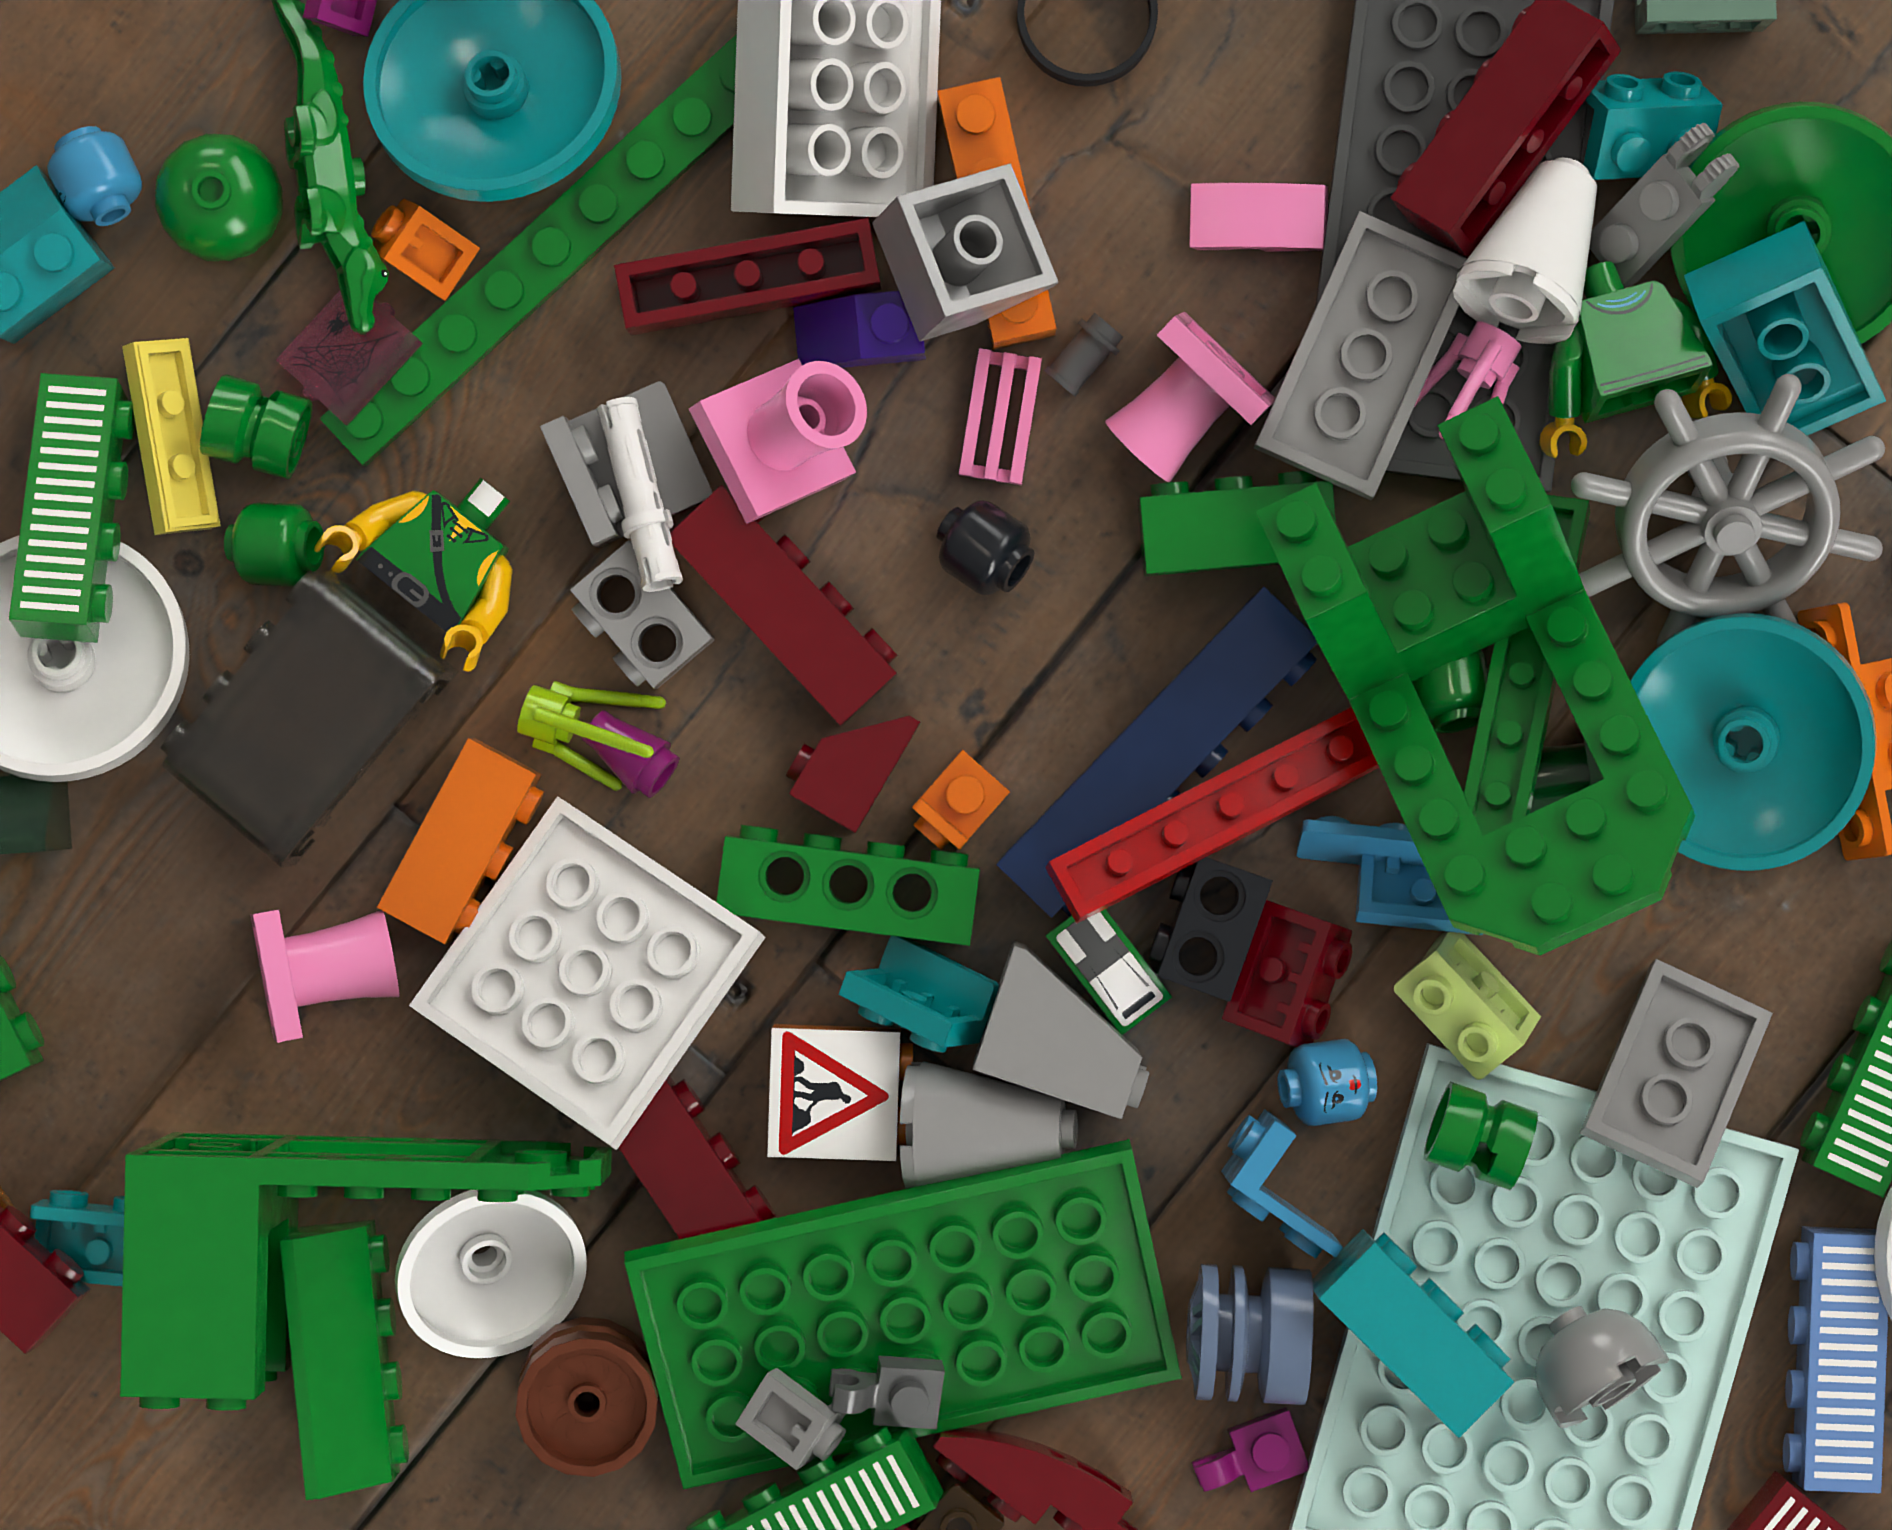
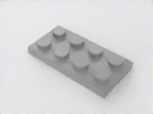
M1359 211L1253 448L1371 501L1377 492L1459 307L1458 302L1454 298L1453 290L1457 283V273L1467 258Z

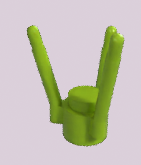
M557 681L553 682L550 690L533 685L525 698L517 725L518 733L534 738L532 748L555 755L614 791L622 788L620 779L560 743L559 740L569 743L573 734L644 758L653 756L654 750L649 745L580 721L581 707L573 705L571 702L662 709L666 705V700L663 697L641 695L639 693L576 688Z

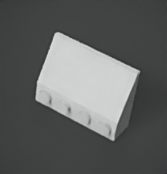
M738 0L731 211L878 217L897 196L934 186L941 0Z

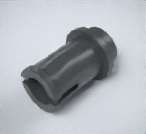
M1096 313L1087 322L1081 318L1078 322L1082 327L1081 330L1050 367L1047 366L1044 370L1075 397L1079 393L1080 388L1111 352L1115 356L1120 352L1116 346L1123 339V336Z

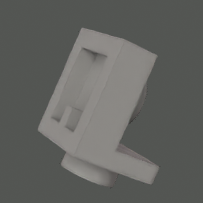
M775 1368L766 1374L737 1420L736 1425L797 1470L817 1457L824 1461L833 1453L846 1433V1429L839 1425L846 1414L833 1412L832 1403L827 1406L781 1370Z

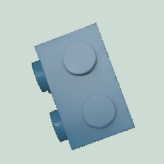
M1266 1109L1263 1110L1257 1120L1248 1115L1236 1129L1227 1145L1233 1150V1155L1221 1170L1231 1185L1227 1190V1193L1232 1196L1231 1200L1262 1222L1269 1213L1275 1215L1283 1221L1279 1229L1285 1233L1284 1237L1312 1257L1317 1258L1321 1251L1325 1250L1336 1258L1343 1249V1246L1331 1232L1262 1185L1297 1135L1286 1123Z

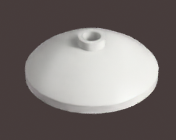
M469 1190L452 1197L450 1200L434 1208L409 1234L398 1257L395 1272V1290L407 1323L423 1341L442 1352L460 1357L491 1358L503 1356L532 1345L553 1326L560 1324L573 1309L580 1296L586 1277L587 1256L585 1245L574 1220L568 1212L550 1197L534 1190L524 1191L523 1195H518V1201L514 1202L478 1201V1190ZM490 1246V1248L483 1253H474L479 1248Z

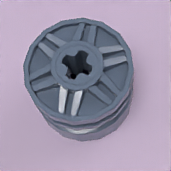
M1200 1264L1198 1281L1188 1303L1186 1330V1362L1189 1363L1193 1378L1195 1400H1212L1216 1371L1225 1372L1227 1401H1238L1245 1373H1257L1258 1388L1263 1403L1305 1405L1310 1384L1313 1344V1281L1310 1269L1268 1267L1262 1282L1260 1296L1248 1295L1247 1279L1243 1266L1232 1265L1228 1294H1219L1217 1265Z

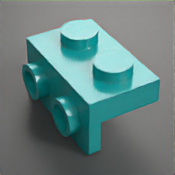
M1673 71L1665 73L1663 78L1638 79L1625 74L1609 75L1606 80L1597 83L1585 100L1595 111L1583 165L1588 169L1589 175L1594 180L1643 177L1663 154H1667L1668 150L1680 140V137L1692 127L1697 126V124L1706 123L1715 135L1723 104L1702 85L1698 77L1689 73Z
M891 936L879 968L847 971L838 995L860 1005L858 1014L862 1017L886 1026H892L895 1023L912 1032L910 1040L915 1044L932 1051L946 1052L947 1047L980 1043L998 993L999 984L909 938Z
M51 1190L49 1200L42 1199L31 1205L30 1218L36 1219L35 1227L37 1229L34 1238L51 1253L55 1249H59L70 1256L84 1272L80 1279L83 1283L123 1286L124 1196H114L113 1205L88 1203L89 1193Z

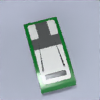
M1106 909L1077 924L1071 915L1045 935L1121 1035L1125 1034L1172 998L1171 994Z

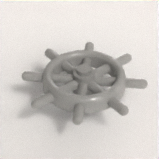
M1784 374L1777 379L1761 414L1723 413L1692 421L1677 392L1671 389L1660 391L1655 397L1654 405L1668 434L1656 441L1642 454L1628 472L1625 480L1581 472L1576 474L1571 481V490L1577 497L1616 506L1615 530L1622 553L1579 574L1588 597L1633 577L1649 596L1671 609L1658 636L1657 646L1673 634L1692 625L1696 616L1712 618L1721 615L1753 613L1762 610L1764 615L1786 619L1798 624L1785 598L1809 581L1819 570L1829 553L1863 561H1874L1882 554L1883 547L1878 538L1839 529L1840 498L1835 480L1881 459L1885 453L1884 442L1879 437L1867 436L1824 457L1820 449L1807 435L1793 425L1786 423L1802 388L1799 378L1793 374ZM1742 454L1734 473H1731L1726 456ZM1770 458L1783 462L1795 470L1756 489ZM1686 471L1695 486L1691 496L1666 490L1672 482ZM1807 494L1806 509L1802 520L1768 513ZM1651 514L1687 521L1647 541V527ZM1760 538L1786 543V545L1777 554L1765 561L1756 543ZM1700 545L1688 573L1678 571L1664 563ZM1724 555L1734 556L1742 572L1715 577Z

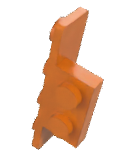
M1843 602L1801 610L1797 614L1799 625L1811 630L1829 642L1855 670L1870 699L1875 718L1877 733L1875 765L1861 804L1850 821L1838 833L1843 857L1849 861L1892 855V824L1885 793L1886 790L1892 789V658L1860 663L1851 610L1848 603Z

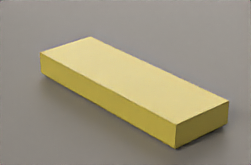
M189 339L141 341L122 346L154 535L209 530L221 526L209 456L203 455L200 452L203 420Z

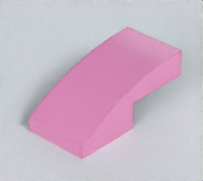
M1288 183L1191 184L1190 248L1195 250L1260 249L1265 252L1324 250L1328 216V186Z

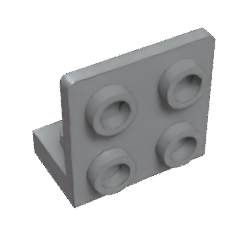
M658 381L624 396L637 399L645 439L647 440L664 510L668 509L671 515H675L706 500L713 493L666 385ZM597 408L572 420L561 416L541 425L540 428L592 545L600 548L623 538L624 534L621 522L625 519L619 489L617 488L607 449L608 445Z

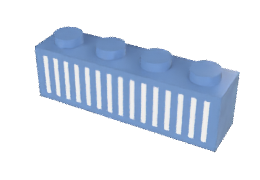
M1802 1226L1801 1242H1793L1791 1247L1792 1280L1800 1281L1799 1306H1791L1788 1314V1338L1790 1344H1797L1796 1370L1789 1369L1787 1371L1785 1382L1786 1404L1788 1408H1795L1794 1434L1786 1433L1784 1437L1783 1465L1785 1472H1792V1480L1803 1490L1881 1493L1888 1313L1878 1289L1875 1273L1874 1248L1876 1229Z

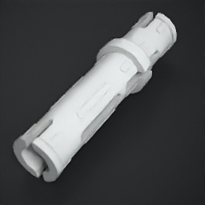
M634 397L612 399L606 402L607 405H599L597 413L604 430L617 488L619 489L625 515V519L621 522L625 538L631 539L643 591L655 592L673 587V584H680L683 581L669 530L674 525L670 510H664L663 502L660 498L655 471L641 424L637 399Z

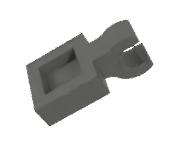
M878 1356L876 1373L843 1368L831 1369L828 1393L829 1396H833L832 1411L842 1414H856L871 1408L873 1425L937 1429L945 1374L943 1362L939 1359Z

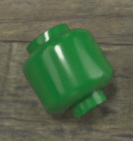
M257 502L246 505L238 514L235 524L228 526L224 536V551L227 559L234 563L239 577L251 585L293 587L303 584L310 574L317 571L321 566L325 546L319 552H315L314 548L323 535V529L320 523L313 520L310 512L301 505Z
M1482 650L1460 660L1449 662L1412 682L1436 733H1454L1478 725L1489 673Z

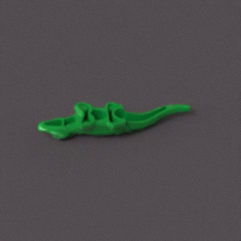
M271 0L280 26L292 49L297 67L296 105L293 107V116L284 120L287 163L289 168L295 169L298 196L294 204V216L298 245L300 249H310L315 243L322 244L337 272L339 288L349 325L354 332L365 335L374 326L375 318L372 313L374 299L387 284L389 272L374 247L373 240L365 231L364 220L357 211L356 196H364L365 172L362 159L360 157L352 158L347 131L349 119L344 113L342 104L343 86L338 82L334 67V54L327 49L322 39L321 28L318 25H314L311 20L303 18L305 4L300 2V0Z

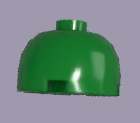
M208 133L183 142L165 159L156 178L155 208L163 230L183 251L205 261H231L254 254L272 237L282 216L283 188L275 166L256 145L235 135Z

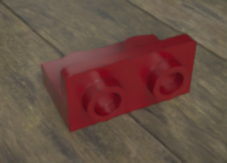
M1266 900L1231 1001L1227 1002L1222 1020L1288 1045L1298 1047L1303 1044L1314 1043V1040L1319 1039L1328 1026L1331 1015V1006L1328 1001L1335 981L1345 974L1350 964L1352 945L1349 942L1352 930Z

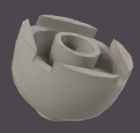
M1578 1306L1565 1312L1549 1325L1554 1336L1540 1350L1535 1366L1536 1383L1542 1400L1560 1428H1567L1588 1419L1581 1408L1591 1404L1592 1407L1602 1405L1606 1410L1638 1390L1661 1371L1658 1364L1668 1363L1669 1358L1649 1329L1641 1321L1628 1313L1605 1308L1586 1314L1582 1306Z

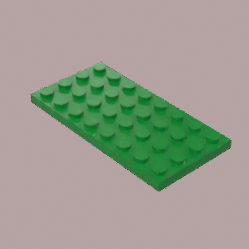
M1130 1139L1064 1153L1058 1159L921 1185L624 1252V1264L683 1490L790 1466L736 1425L737 1420L766 1374L775 1368L781 1370L828 1406L833 1400V1396H829L828 1393L831 1369L843 1368L876 1373L878 1356L942 1360L945 1374L937 1429L910 1428L915 1438L1182 1379ZM871 1408L861 1413L846 1414L839 1425L846 1429V1433L831 1456L856 1451L852 1445L854 1441L866 1433L881 1427L873 1425ZM887 1426L890 1433L902 1428Z

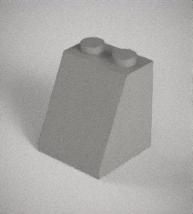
M1013 941L999 981V989L991 1014L973 1059V1070L1122 1119L1126 1105L1138 1108L1149 1076V1071H1146L1147 1067L1140 1065L1142 1056L1138 1049L1025 944Z

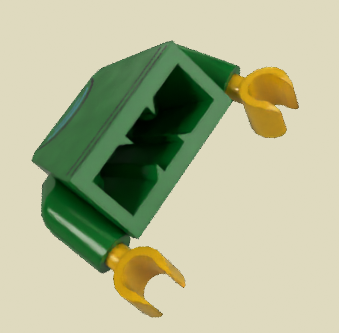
M1612 261L1600 262L1586 269L1584 294L1587 299L1582 300L1579 322L1567 340L1557 342L1554 346L1549 371L1548 412L1551 416L1555 417V421L1544 427L1539 441L1541 449L1546 455L1553 458L1557 457V439L1566 431L1570 436V454L1579 456L1584 452L1587 446L1586 434L1580 427L1574 425L1575 417L1580 414L1586 424L1654 404L1656 395L1664 389L1674 390L1682 397V402L1692 418L1701 419L1708 417V411L1705 407L1707 394H1709V401L1714 410L1724 411L1730 406L1732 402L1730 390L1724 384L1714 382V377L1719 373L1716 354L1696 312L1677 298H1672L1664 285L1657 281L1624 288L1615 264Z

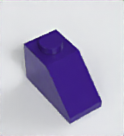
M899 291L857 294L793 307L797 354L802 365L813 361H826L844 368L926 360L924 341L919 342Z

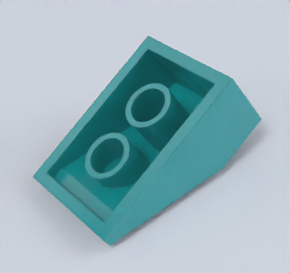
M1805 221L1684 275L1699 321L1746 413H1762L1777 379L1784 374L1795 375L1799 378L1802 385L1801 392L1786 423L1793 425L1807 436L1886 401L1881 386Z

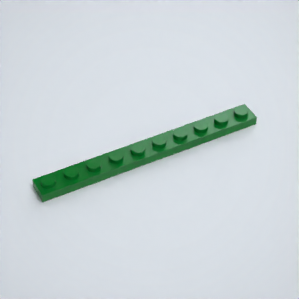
M737 34L367 374V380L365 376L358 382L360 385L356 384L341 398L344 405L339 400L319 418L363 466L369 465L734 128Z

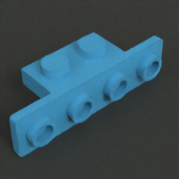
M1325 816L1316 820L1307 819L1303 821L1297 842L1296 856L1298 858L1359 865L1355 922L1472 934L1454 928L1406 824L1387 823L1379 827L1351 824L1348 820L1336 816Z

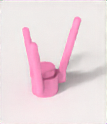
M1478 321L1469 336L1458 333L1448 351L1431 368L1415 406L1458 360L1461 363L1457 371L1467 381L1451 407L1446 420L1467 411L1480 386L1490 389L1494 381L1496 382L1490 400L1498 396L1503 405L1508 388L1520 369L1513 361L1522 348L1521 344L1501 329ZM1439 431V437L1443 440V437Z

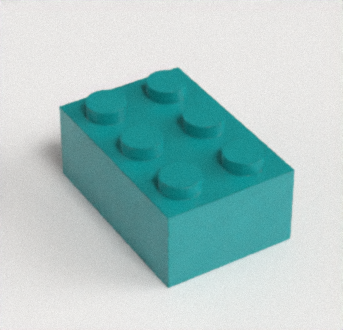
M1362 1229L1341 1250L1338 1256L1334 1257L1312 1279L1313 1291L1460 1438L1515 1383L1503 1369L1511 1359L1476 1323L1465 1331L1456 1322L1464 1312L1430 1277L1420 1286L1410 1276L1418 1266L1385 1232L1374 1240Z

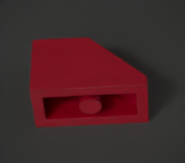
M905 716L821 738L815 749L804 743L786 774V777L795 782L789 794L856 833L921 722L911 716Z

